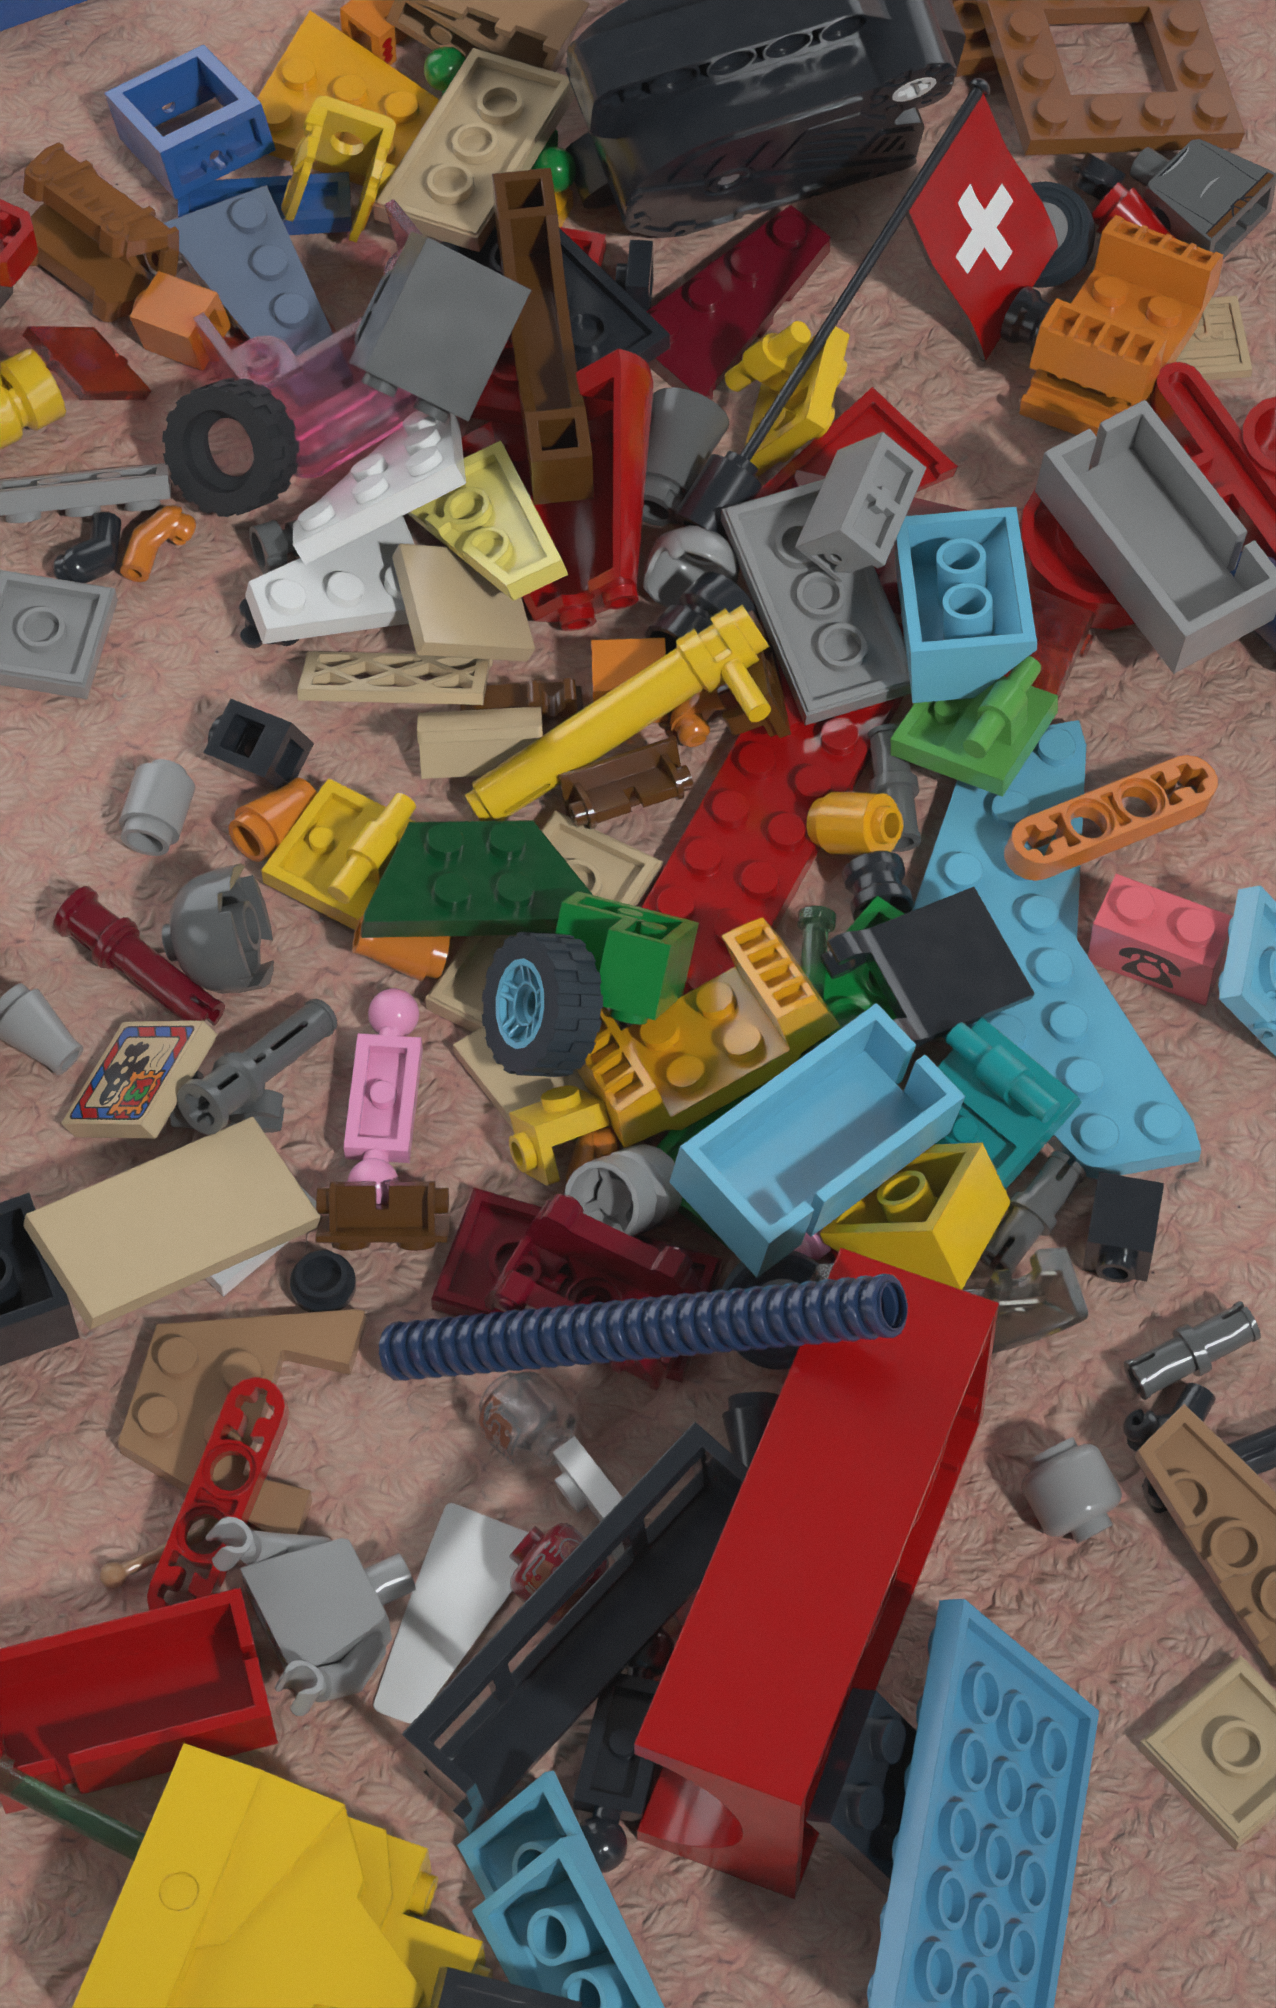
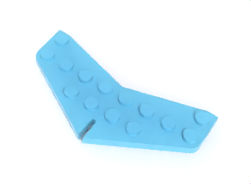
M1076 720L1048 726L1003 797L957 780L912 911L973 886L975 887L1035 993L1032 999L989 1016L985 1020L1080 1098L1082 1103L1051 1137L1048 1143L1056 1151L1070 1156L1067 1161L1070 1166L1076 1161L1084 1169L1086 1177L1098 1179L1099 1172L1126 1175L1199 1162L1201 1147L1193 1120L1077 940L1081 865L1050 878L1033 881L1016 875L1008 867L1004 858V848L1016 823L1025 817L1084 794L1086 742L1080 721ZM1083 817L1072 819L1073 829L1082 835ZM1054 833V836H1053L1051 842H1052L1053 840H1056L1055 833ZM1027 841L1024 845L1028 851L1038 849L1043 856L1049 846L1047 844L1039 848H1032ZM977 1022L968 1025V1027L971 1029ZM948 1034L943 1035L942 1037L946 1040Z

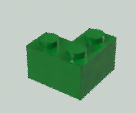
M577 891L562 901L555 934L574 936L573 939L583 941L586 944L585 948L587 951L592 952L596 960L597 972H600L603 1007L610 1008L609 1015L612 1018L631 1024H646L648 1019L656 1020L678 998L683 996L699 922Z

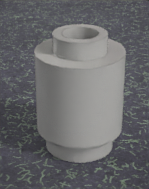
M157 759L152 763H145L136 768L119 819V825L122 828L121 840L130 849L145 855L161 856L169 851L170 845L177 843L195 791L193 780L187 775L186 770L181 765L170 760Z

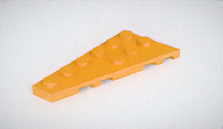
M311 10L257 97L262 103L276 149L268 155L291 162L300 140L306 137L303 135L304 129L302 128L314 101L320 96H328L386 115L395 121L396 128L386 162L396 165L395 170L440 101V99ZM337 132L334 134L337 139L346 144L357 145L362 143L361 139L351 133ZM314 160L311 168L323 173L349 172L350 182L362 186L364 184L365 176ZM569 188L555 193L559 227H562L573 207V191Z

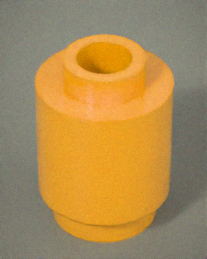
M831 792L824 798L817 799L811 805L807 816V831L812 843L816 844L817 847L823 848L829 854L861 856L876 851L891 852L902 835L903 817L896 802L888 794Z

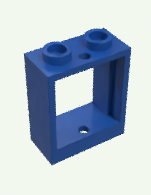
M204 44L104 92L120 140L175 200L276 150L262 103ZM213 98L223 106V108L165 136H162L155 128ZM172 102L171 106L168 109L164 110L162 108L163 106ZM219 150L218 156L211 160V153Z

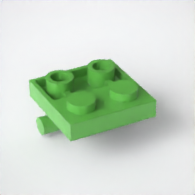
M1028 656L1015 666L1007 677L1002 676L975 698L914 703L890 739L891 755L1003 797L1058 713V695L1031 686L1041 672V665L1035 658Z

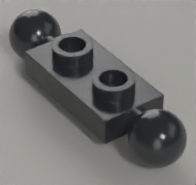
M664 1628L627 1665V1674L620 1673L597 1700L573 1797V1807L576 1810L593 1813L591 1818L586 1819L580 1824V1827L602 1873L614 1870L622 1863L626 1856L628 1843L626 1834L619 1825L620 1819L640 1823L645 1813L656 1763L635 1755L634 1743L660 1681H655L654 1677L665 1671L674 1650L673 1640Z

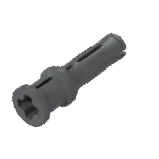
M310 999L305 1003V1006L276 1028L270 1030L243 1053H225L214 1062L211 1073L201 1080L191 1079L179 1088L177 1101L183 1117L198 1132L207 1135L216 1134L227 1125L231 1113L239 1107H251L262 1098L266 1082L294 1063L322 1039L334 1033L338 1026L334 1011L324 1001ZM209 1105V1112H203V1109Z

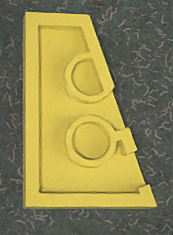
M501 441L464 458L465 485L407 513L512 601L568 575L565 565Z

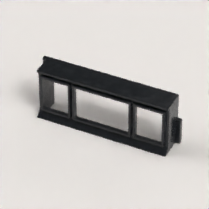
M696 1422L681 1435L402 1733L406 1740L418 1751L426 1767L424 1774L458 1804L453 1812L459 1825L469 1835L475 1831L699 1589L746 1477L748 1468ZM693 1466L695 1477L645 1529V1516ZM623 1542L625 1552L526 1658L510 1672L508 1663L617 1546ZM489 1685L492 1694L439 1750L434 1742Z

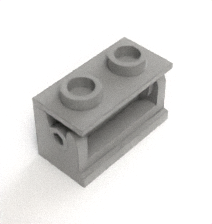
M884 432L837 450L795 548L838 582L843 581L846 573H851L871 565L876 568L885 566L926 467Z

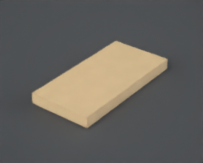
M473 48L373 204L374 219L480 252L496 226L492 174L524 171L532 168L575 98L568 76Z
M558 811L553 812L541 830L594 896L641 907L663 871V861L598 830H590L587 825L576 828L572 818ZM517 935L468 936L426 996L427 1010L471 1032L480 1027L485 1029V1026L482 1024V993L485 990L487 980L485 977L488 967H491L494 960L493 955L498 948L504 945V940L509 936Z
M250 1117L222 1129L216 1134L206 1136L27 1213L23 1226L89 1330L317 1229L320 1215L255 1118Z

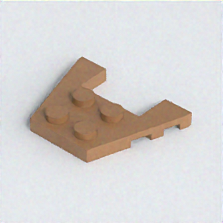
M350 1309L157 1324L118 1440L120 1453L187 1493L222 1406L232 1387L243 1379L252 1377L266 1378L277 1384L284 1361L351 1375L367 1323L365 1311ZM260 1394L256 1403H243L241 1410L249 1419L244 1436L241 1438L235 1432L230 1431L227 1439L241 1441L256 1451L258 1443L252 1440L250 1434L259 1417L266 1418L269 1406L266 1403V1395ZM237 1455L224 1457L214 1468L213 1478L215 1485L222 1490L232 1491L239 1489L249 1478V1462ZM265 1480L247 1526L256 1531L302 1535L312 1504L311 1490Z

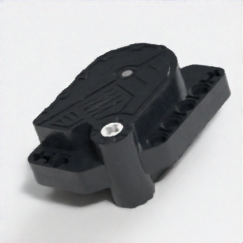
M627 0L592 23L568 46L566 51L567 67L565 70L588 128L587 133L566 148L576 163L574 183L584 208L598 209L616 204L624 226L632 233L638 232L644 235L655 236L656 238L680 237L741 219L746 214L755 215L811 198L813 195L818 196L912 167L917 162L916 157L925 128L918 109L934 104L949 94L957 75L958 65L966 41V35L952 0Z

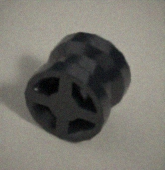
M1030 286L1024 287L1016 295L1005 315L1001 327V338L1013 344L1023 342L1029 345L1033 354L1039 327L1053 303L1042 300L1040 291Z
M876 851L863 854L850 861L844 867L842 875L845 888L854 894V898L850 903L854 921L876 896H879L904 914L912 911L914 903L911 890L902 884V880L906 875L903 859L897 853Z

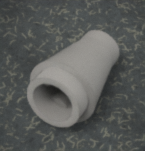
M20 983L9 989L0 998V1040L46 1065L56 1075L66 1072L78 1060L83 1052V1046L73 1038L39 989L30 991L24 984Z

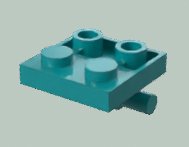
M981 1017L971 1029L963 1022L958 1023L946 1037V1043L953 1050L941 1062L938 1068L964 1094L965 1099L951 1132L935 1144L983 1143L1006 1190L1082 1102L1074 1092Z

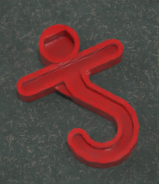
M1173 362L1165 365L1160 369L1156 379L1155 388L1151 395V408L1245 527L1247 534L1243 545L1245 546L1255 540L1267 557H1272L1276 560V396L1264 399L1250 409L1240 429L1201 373L1194 366L1183 362ZM1034 489L1022 511L1019 524L1030 595L1050 614L1079 627L1113 630L1135 624L1084 555L1074 547L1071 538Z

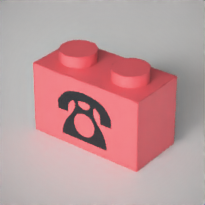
M1115 874L1093 923L1088 958L1094 965L1206 1006L1226 961L1229 944L1228 926L1233 916Z

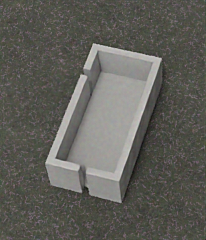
M1146 400L1101 422L1097 436H1095L1091 429H1088L1044 452L1035 492L1173 674L1274 619L1276 614V567L1254 540L1244 546L1235 576H1232L1230 572L1236 567L1247 530Z

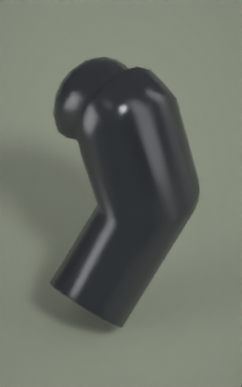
M1188 1383L1171 1413L1156 1415L1153 1411H1147L1144 1414L1142 1409L1133 1411L1126 1417L1123 1424V1431L1127 1436V1444L1132 1450L1137 1452L1183 1404L1204 1422L1215 1403L1216 1398L1214 1394L1199 1384Z

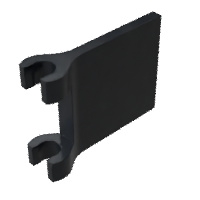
M974 886L874 927L841 933L827 941L826 944L830 951L820 955V959L831 979L844 976L867 963L897 1017L893 1021L916 1044L915 1049L931 1040L948 1034L960 1022L968 1026L977 1022L981 1017L985 1019L1032 999L1035 994Z

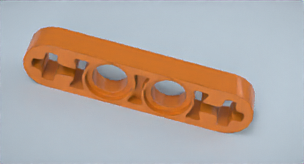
M1177 756L1025 817L1016 823L1004 848L1005 861L1016 875L1027 880H1043L1196 818L1206 811L1218 788L1216 772L1205 760L1197 756ZM1179 780L1184 787L1172 793ZM1194 785L1198 789L1197 792L1195 793V791L1188 786ZM1172 793L1170 799L1168 800L1167 795ZM1137 797L1144 800L1150 806L1152 815L1143 818L1130 814L1124 808L1122 799ZM1078 817L1088 818L1100 827L1102 835L1097 838L1084 837L1073 829L1071 820ZM1054 833H1055L1056 840H1053V841L1051 842V840H1052V838H1053V836H1054ZM1026 841L1032 848H1039L1049 844L1045 855L1043 856L1038 849L1028 851L1024 847Z

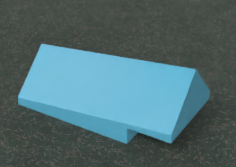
M554 1770L543 1773L457 1845L485 1897V1900L472 1910L479 1926L511 1984L582 2002L581 2008H665Z

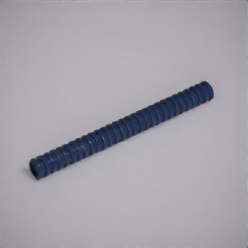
M879 1274L875 1277L866 1275L856 1279L845 1277L839 1280L825 1279L820 1282L805 1281L802 1284L786 1283L783 1286L774 1284L766 1287L754 1286L748 1289L733 1288L729 1291L715 1290L711 1293H683L676 1296L662 1295L658 1298L644 1297L642 1299L632 1298L624 1301L611 1300L607 1303L593 1302L589 1305L581 1303L573 1306L560 1305L555 1308L542 1307L540 1309L530 1308L522 1311L510 1310L505 1313L491 1312L490 1314L479 1313L472 1316L459 1315L457 1317H442L440 1319L428 1318L423 1321H398L387 1325L382 1332L379 1341V1357L384 1371L390 1378L395 1381H408L409 1379L422 1380L425 1378H440L442 1376H467L475 1373H501L508 1370H536L541 1367H570L575 1364H604L609 1361L624 1362L626 1360L638 1361L644 1358H672L678 1355L693 1356L697 1353L706 1355L714 1352L729 1353L732 1350H763L768 1347L783 1348L786 1345L794 1347L804 1344L819 1345L823 1342L838 1343L842 1340L854 1342L859 1339L875 1340L878 1337L894 1338L901 1334L906 1324L908 1303L900 1281L891 1274Z

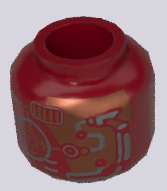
M559 1523L546 1534L534 1526L509 1555V1558L518 1565L510 1579L512 1592L525 1603L586 1537L568 1523ZM608 1558L602 1562L547 1623L556 1625L609 1569Z

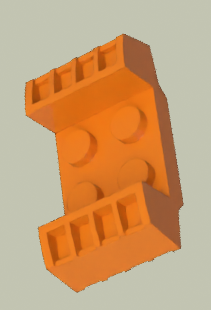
M1115 215L1102 231L1094 270L1071 303L1056 298L1039 327L1029 368L1034 370L1041 369L1057 375L1058 379H1068L1081 384L1082 388L1087 389L1089 387L1105 393L1106 397H1116L1129 402L1131 406L1146 400L1151 392L1154 391L1160 369L1177 360L1197 329L1205 308L1218 288L1224 254L1213 253L1197 247L1194 243L1189 244L1172 238V235L1158 233L1148 229L1147 226H1139Z

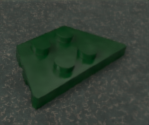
M533 820L409 822L364 912L361 935L362 938L517 935L520 932L555 934L562 901L577 891L593 894Z

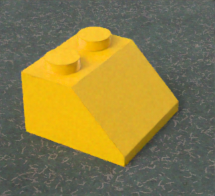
M983 1143L934 1144L821 1230L820 1236L826 1245L838 1252L840 1248L962 1290L1007 1211L1010 1199Z

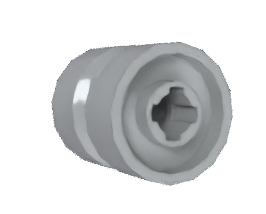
M646 1144L630 1146L616 1151L609 1156H603L585 1163L573 1172L565 1189V1195L574 1197L583 1207L584 1214L632 1237L659 1227L672 1219L682 1202L681 1194L669 1182L675 1165L674 1161L661 1149Z

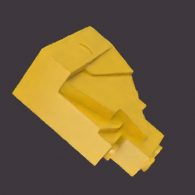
M184 1743L72 2008H430L439 1967H450L492 1978L493 1969L485 1967L486 1959L483 1941L414 1918L415 1914L421 1917L426 1916L437 1888L438 1876L431 1874L428 1848L388 1835L386 1829L348 1817L345 1804L264 1770Z

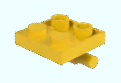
M801 321L793 322L778 334L769 333L748 348L743 354V360L725 374L726 385L735 392H740L755 380L761 382L745 446L815 337V335L811 337L808 326ZM835 326L750 460L758 468L756 476H760L778 462L785 463L798 448L813 438H821L831 426L835 416V409L832 407L836 387L843 379L847 370V362L844 360L850 335Z
M328 778L261 869L263 883L355 930L358 920L364 915L408 823L415 822L409 819L416 809L415 802L405 794L396 793L385 807Z

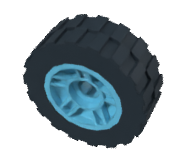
M520 932L517 933V936H509L504 940V945L498 948L493 955L494 960L491 967H488L485 977L487 979L485 990L482 993V1024L485 1026V1039L488 1048H491L494 1054V1060L497 1064H501L504 1067L503 1070L509 1074L567 1077L573 1074V1070L580 1069L586 1063L587 1055L591 1054L596 1044L594 1041L597 1032L600 1031L602 1021L600 1020L601 1008H603V995H601L600 989L602 982L600 972H597L596 960L592 952L587 951L585 948L586 944L583 941L573 939L574 936Z

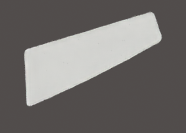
M448 1503L445 1506L417 1578L416 1590L412 1592L373 1703V1707L377 1712L411 1724L432 1702L511 1593L510 1579L518 1565L509 1558V1555L529 1532L454 1503Z

